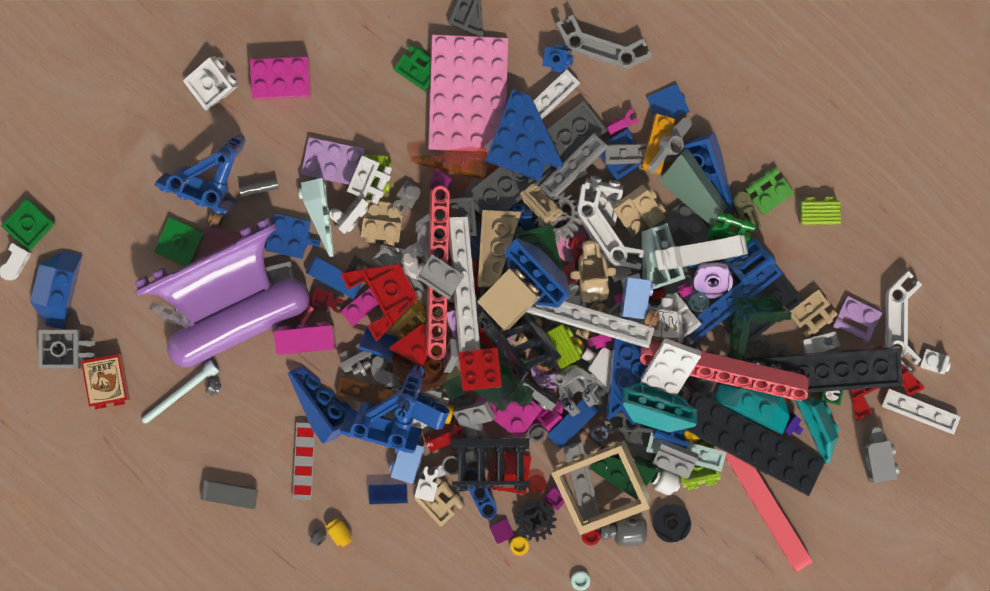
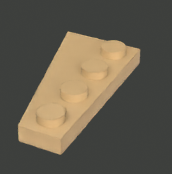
M482 210L478 287L491 288L501 278L507 260L504 252L513 241L521 212Z

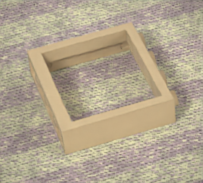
M625 440L621 442L612 441L607 444L608 447L603 449L597 447L585 456L579 454L567 463L566 461H561L560 464L555 465L551 473L580 535L648 510L653 504ZM618 453L639 500L583 520L563 474Z

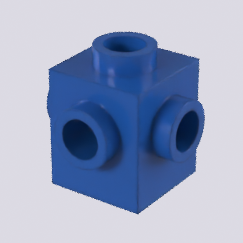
M556 44L555 47H545L542 66L552 67L551 71L562 73L563 70H567L569 66H572V50H567V46Z
M516 204L509 209V211L521 212L517 228L521 227L523 231L533 229V211L527 205Z

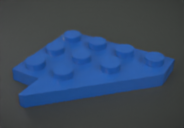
M512 89L486 162L540 181L546 164L562 169L563 164L531 96Z
M616 338L613 340L606 418L610 420L622 411L631 424L634 425L636 422L632 421L623 406V389L641 383V377L648 366L640 362L641 346Z

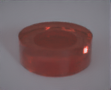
M533 475L529 478L530 487L528 489L530 492L541 494L545 491L547 484L544 477Z

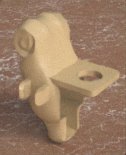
M586 241L582 244L583 252L578 260V270L571 271L570 275L573 280L579 279L582 302H602L608 299V276L616 275V269L614 267H607L606 259L600 252V245L597 241Z

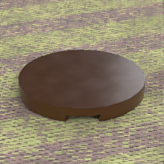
M438 345L433 346L431 350L433 356L440 354V347ZM394 352L392 370L396 379L403 385L406 376L411 373L412 367L418 364ZM429 356L427 357L425 363L421 366L424 369V373L421 377L422 385L419 392L434 390L445 381L448 373L444 372L443 358L435 360Z

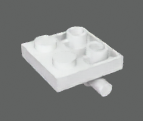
M357 196L345 213H342L337 208H331L328 215L336 222L334 226L345 234L355 227V220L358 216L362 217L367 212L368 208L366 206L369 203Z

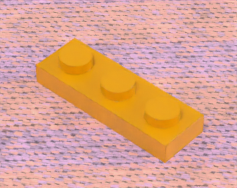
M660 114L654 116L641 166L642 170L648 171L649 164L660 151V139L671 134L675 119ZM664 161L654 172L655 174H661Z

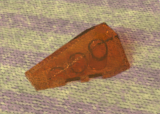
M477 150L476 153L462 152L411 157V163L473 178L476 177L481 180L486 178L490 164L486 162L488 152Z

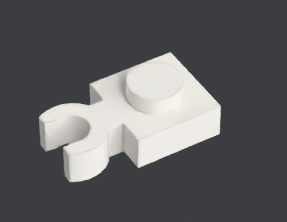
M426 465L424 468L425 479L419 478L415 498L433 502L438 482L433 481V479L438 475V468L435 469L434 474H429L427 472L428 466Z

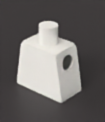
M602 347L596 354L587 348L581 358L590 363L586 370L593 376L597 384L608 393L612 351Z

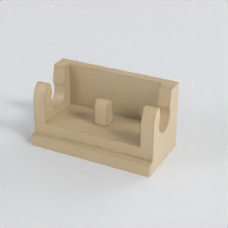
M535 183L520 193L523 202L546 226L563 214V211Z

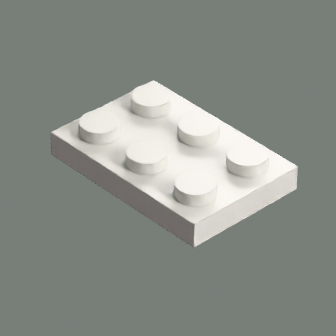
M665 338L643 373L641 383L676 396L700 359L701 351Z

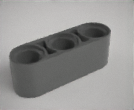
M204 480L200 499L255 509L258 489Z

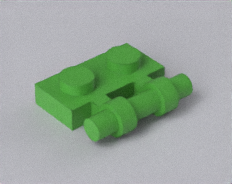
M777 167L770 171L767 170L762 177L756 181L753 180L745 188L749 195L754 191L758 195L752 201L762 215H765L794 194V191L784 178L778 182L774 178L780 173ZM769 181L771 187L763 192L760 187Z

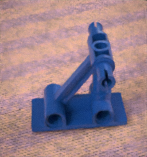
M241 135L230 138L228 141H225V144L218 152L192 167L182 166L172 175L164 173L155 182V186L159 187V190L163 192L177 194V197L180 199L192 200L198 206L212 208L215 213L227 214L236 202L226 197L229 189L227 180L235 158L243 150L246 142L243 136L240 138ZM218 164L215 176L211 179V182L197 177L198 174Z
M418 365L413 366L411 373L405 378L402 389L376 406L371 402H363L358 411L348 409L339 433L414 454L422 428L413 426L414 419L411 418L422 385L421 377L424 369L420 366L417 370ZM397 407L395 420L382 416Z

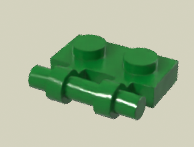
M411 44L408 51L413 53L412 57L409 58L404 54L393 71L425 92L430 85L431 56L423 52L424 49L421 47L417 48ZM418 58L427 63L425 68L416 62Z
M719 212L717 220L723 222L714 221L707 233V239L714 241L737 235H745L747 244L750 239V233L746 232V229L754 231L755 224L750 223L747 219L743 218L741 220L733 217L732 214ZM730 224L738 226L739 228L737 229L731 227Z

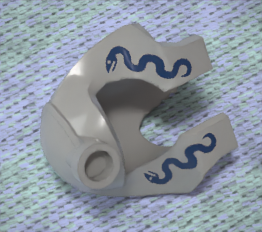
M568 365L555 375L554 381L558 385L561 407L567 410L572 417L580 413V410L572 400L574 394L578 391L583 393L582 397L588 407L594 404L598 405L599 399L595 393L598 384L586 369L578 365Z

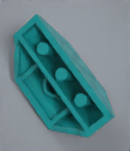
M642 383L623 389V406L633 422L666 432L687 429L697 425V409L693 406L691 407L678 394L675 396Z
M723 383L719 385L713 401L780 434H783L790 417L784 397Z
M809 396L804 400H794L821 459L825 464L829 463L839 438L837 432L840 431L835 421L832 422L829 416L831 414L827 403L824 404L823 401Z

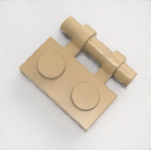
M816 290L788 313L798 328L805 324L807 325L808 329L803 332L807 339L812 335L818 334L823 326L829 325L833 322L832 319L838 316L834 310H831L829 313L824 310L830 304L819 290ZM820 314L822 318L813 324L811 319Z
M438 477L434 480L438 482L434 501L431 502L415 498V500L442 527L455 514L450 508L455 505L460 510L465 504L460 500L461 497L448 487L449 484L446 481L443 482ZM441 492L450 499L447 503L438 496Z

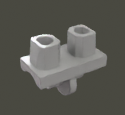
M359 343L355 346L358 352L357 355L352 357L349 351L339 354L340 366L346 374L353 371L354 375L361 372L363 376H366L367 372L365 369L371 367L370 361L373 360L375 354L358 349Z

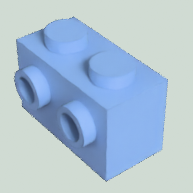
M625 277L620 311L621 316L646 319V315H648L651 309V304L648 303L649 296L653 294L651 280Z
M417 444L414 454L395 449L397 458L395 462L392 461L389 472L392 473L391 478L414 484L426 446Z

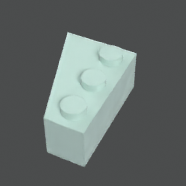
M668 223L642 231V250H644L642 279L651 280L653 289L685 279L682 267L668 270H659L655 251L675 247Z

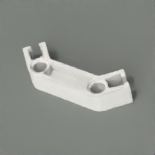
M582 184L576 209L577 217L592 239L599 243L600 251L611 265L639 271L641 264L628 263L626 258L627 254L638 255L637 257L643 258L644 250L624 247L598 209L602 188L596 187L592 189V192L595 193L592 203L584 200L585 191L590 186ZM582 207H590L592 210L591 215H584ZM614 251H619L622 254L621 261L614 260Z
M737 235L714 241L656 250L655 254L659 270H668L746 255L748 250L745 235Z
M907 271L886 291L885 347H893V345L898 344L901 348V357L906 353L913 359L912 362L917 365L921 359L908 346V298L922 284L914 280L912 282L914 286L906 292L901 284L907 278L911 279L914 277ZM894 290H898L901 293V298L898 301L892 296ZM901 360V364L904 365L909 371H911L912 369L909 366H906Z

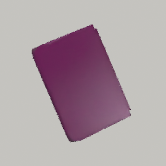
M556 483L543 498L556 510H559L565 503Z
M507 519L489 526L497 544L514 537Z

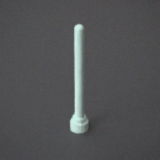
M212 360L206 362L199 374L143 416L142 422L148 423L207 376H215L219 373L220 370Z

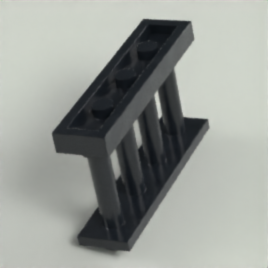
M485 310L482 311L477 319L479 327L484 331L493 346L498 348V353L519 383L529 373L528 369L544 363L548 369L555 367L561 358V355L531 313L526 312L516 322L517 326L503 332L497 326V322ZM522 332L528 341L512 347L507 338ZM533 347L539 356L523 363L518 353Z
M529 438L452 439V450H456V453H458V481H452V488H456V491H468V488H514L516 491L526 490V488L530 487V481H524V452H526V449H529ZM514 449V452H516V481H505L504 452ZM468 450H475L477 453V481H466V453ZM487 450H495L497 453V481H485V453Z

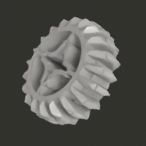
M564 191L560 196L558 195L552 200L563 211V214L550 224L553 227L555 240L558 243L560 238L566 241V236L573 237V231L579 232L578 226L582 225L576 211L578 200H573V196L571 194L567 196ZM564 206L572 211V216L564 212ZM533 212V227H544L543 222Z

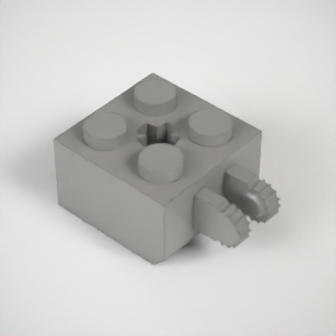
M39 330L38 369H81V358L95 357V353L92 352L81 353V346H93L95 341H81V330ZM60 344L64 348L62 354L56 350L57 347H60Z
M874 426L871 427L869 432L870 442L865 443L862 447L868 482L878 483L897 479V474H899L898 464L894 463L893 455H896L895 446L891 444L890 440H884L881 428Z

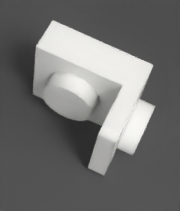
M925 349L919 367L938 374H945V371L948 372L951 366L950 356Z

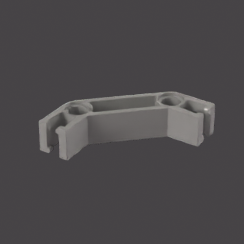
M573 15L569 16L566 22L567 24L571 22L575 32L567 35L562 28L563 20L555 25L568 50L621 69H630L652 57L650 51L645 52L646 55L638 58L635 57L633 50L647 45L644 38L624 47L582 33ZM577 37L580 40V44L572 46L569 40ZM628 54L631 57V62H622L621 56Z

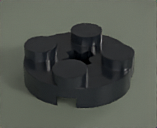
M666 504L656 511L653 517V529L661 540L669 543L678 542L685 539L689 534L691 519L683 507L677 504ZM675 518L677 526L671 529L668 528L667 520Z

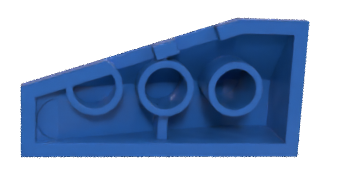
M715 132L696 136L683 142L682 152L686 148L690 151L728 205L724 212L733 210L734 206L726 170Z
M304 366L289 371L288 376L311 428L322 444L341 436L342 434L339 433L348 409H352L350 405L345 401L342 403L337 399L331 389L328 391L321 385V381Z

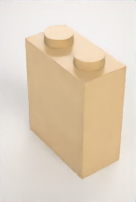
M509 268L477 301L503 330H509L541 297L537 293L539 291L538 288L532 283L529 284L524 279L526 276L519 269Z

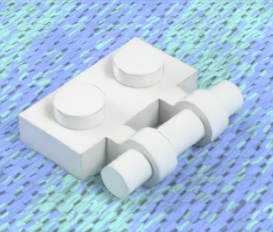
M362 156L347 192L363 199L366 198L369 192L373 194L370 202L378 204L379 199L384 195L383 190L386 183L390 181L392 168L385 166L383 172L377 171L380 163ZM374 177L380 178L376 189L371 187Z

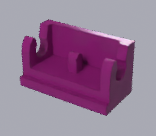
M435 169L434 175L429 182L430 191L434 186H443L449 189L453 181L450 177ZM438 189L436 192L437 197L442 200L444 192Z

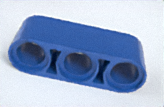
M316 256L313 257L305 272L352 299L355 298L362 285L360 283L348 290L340 275L344 272Z
M418 393L411 418L432 428L442 429L450 410L444 405Z
M582 399L576 405L580 413L573 417L568 413L547 434V437L561 449L599 411L595 405L588 407L584 399Z
M472 466L466 468V472L474 470L477 474V468ZM468 488L481 516L485 519L493 518L497 513V507L488 488H483L486 493L482 498L475 496L474 491L476 488ZM485 505L493 506L494 512L491 515L484 514L483 507Z

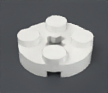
M417 242L405 249L401 259L405 273L418 280L416 277L425 265L424 263L418 264V259L424 260L425 263L428 260V255L419 249Z

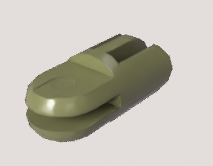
M745 191L735 193L732 201L738 219H747L750 223L755 224V228H761L762 226L751 196Z

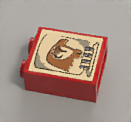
M122 354L81 361L89 407L95 406V410L107 408L106 404L114 403V406L124 405L125 400H130Z

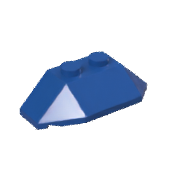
M516 238L504 252L507 258L508 269H519L526 276L524 279L529 284L532 283L538 288L539 291L537 293L541 297L535 302L536 305L559 308L571 294L567 276L539 247Z
M62 251L39 264L30 303L45 325L65 330L83 255Z

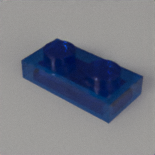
M407 484L369 485V504L408 503Z

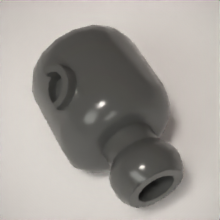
M632 515L616 521L614 524L600 527V539L608 540L614 538L615 543L619 546H641L647 539L646 520L642 516Z

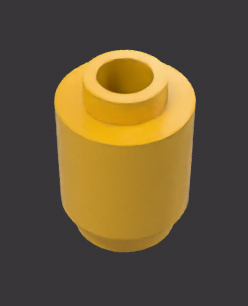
M336 518L326 526L327 533L337 547L340 545L345 547L352 541L350 539L353 536L339 518Z

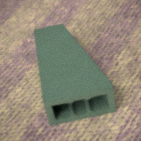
M686 148L661 177L659 182L712 226L714 221L720 222V220H717V215L719 212L726 214L724 210L728 205Z

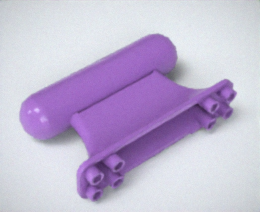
M268 217L258 221L259 230L253 231L250 225L240 230L242 238L238 239L237 242L177 271L174 270L167 274L163 267L153 272L152 275L155 280L149 282L147 276L136 280L135 285L137 289L135 293L137 296L153 294L162 297L176 308L187 324V327L172 334L167 341L168 356L177 366L188 368L197 365L302 314L307 309L310 296L308 289L302 282L289 278L272 286L270 284L264 265V246L268 236L277 228L275 222L271 223Z

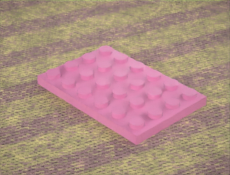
M431 36L428 150L488 152L484 147L495 137L506 107L508 38Z

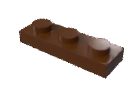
M340 376L336 395L359 402H371L376 406L394 395L396 391Z

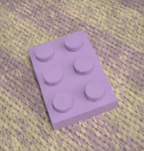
M309 137L301 175L350 185L359 161L365 154V149Z

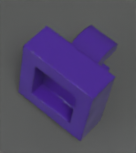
M789 412L790 417L784 432L790 436L793 432L800 435L804 430L798 425L801 419Z

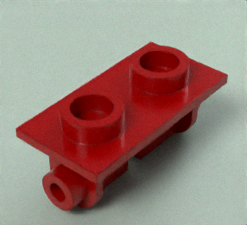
M457 420L444 425L442 429H436L423 435L431 453L451 444L452 439L466 437Z

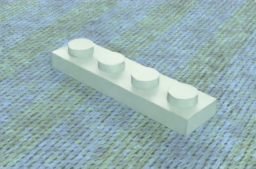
M651 433L646 452L656 454L662 440L652 436L653 433ZM689 443V447L686 449L699 454L695 465L722 472L726 452Z

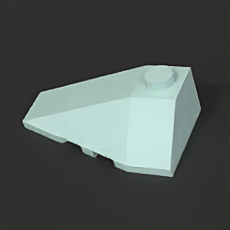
M323 178L302 182L301 188H298L299 198L303 199L329 257H335L330 217L328 215L326 183Z

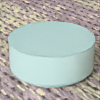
M577 571L571 577V584L576 590H585L590 585V577L584 571Z

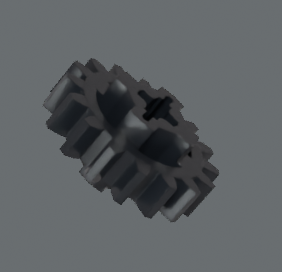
M534 499L531 505L527 501V507L520 506L522 512L516 513L520 517L519 520L515 521V523L520 524L517 530L524 531L521 535L522 537L529 535V541H531L532 537H535L536 542H538L541 536L545 540V534L552 535L550 529L556 528L552 524V522L557 521V518L552 517L555 511L548 510L550 508L549 504L543 506L544 501L542 500L540 504H537ZM536 508L534 513H526L529 509ZM543 510L548 514L549 521L543 518ZM539 512L541 523H537L533 529L531 518H535ZM523 520L529 523V531L524 527ZM541 527L546 528L543 532L536 533L537 529Z

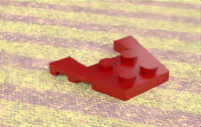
M401 263L340 274L348 290L367 281L385 317L368 325L375 341L380 339L419 298Z
M881 344V345H879V346H877V347H875V348H885V347ZM901 364L903 386L908 396L925 389L924 385ZM878 388L851 390L856 421L872 414V410L864 395Z

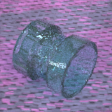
M697 293L687 297L685 304L693 314L700 313L708 308L709 299L705 294Z

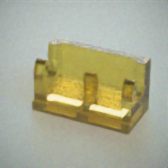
M421 301L417 302L389 330L399 339H402L423 323L427 324V308Z

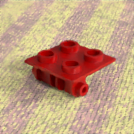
M498 348L458 352L463 391L502 387Z
M495 451L493 452L489 481H497V453ZM504 452L505 481H516V454ZM525 455L524 481H528L532 457ZM488 488L496 491L526 495V490L516 491L514 488Z

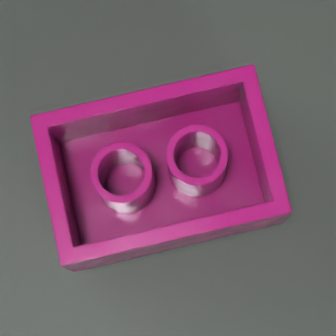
M308 57L250 59L253 100L311 98L310 60Z
M328 322L317 323V327H311L309 324L297 325L298 329L284 326L278 327V331H274L276 355L337 349L335 328Z
M501 377L502 387L484 389L475 403L487 401L496 416L493 420L515 437L521 438L542 408Z

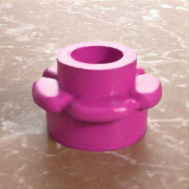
M685 283L678 287L679 291L676 293L683 299L695 293L692 288L694 286H689L688 283Z

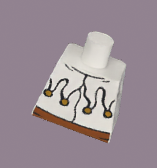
M661 298L660 309L652 308L654 311L658 310V315L661 317L657 326H652L655 329L651 340L664 341L666 338L677 343H683L681 311L672 310L673 299Z

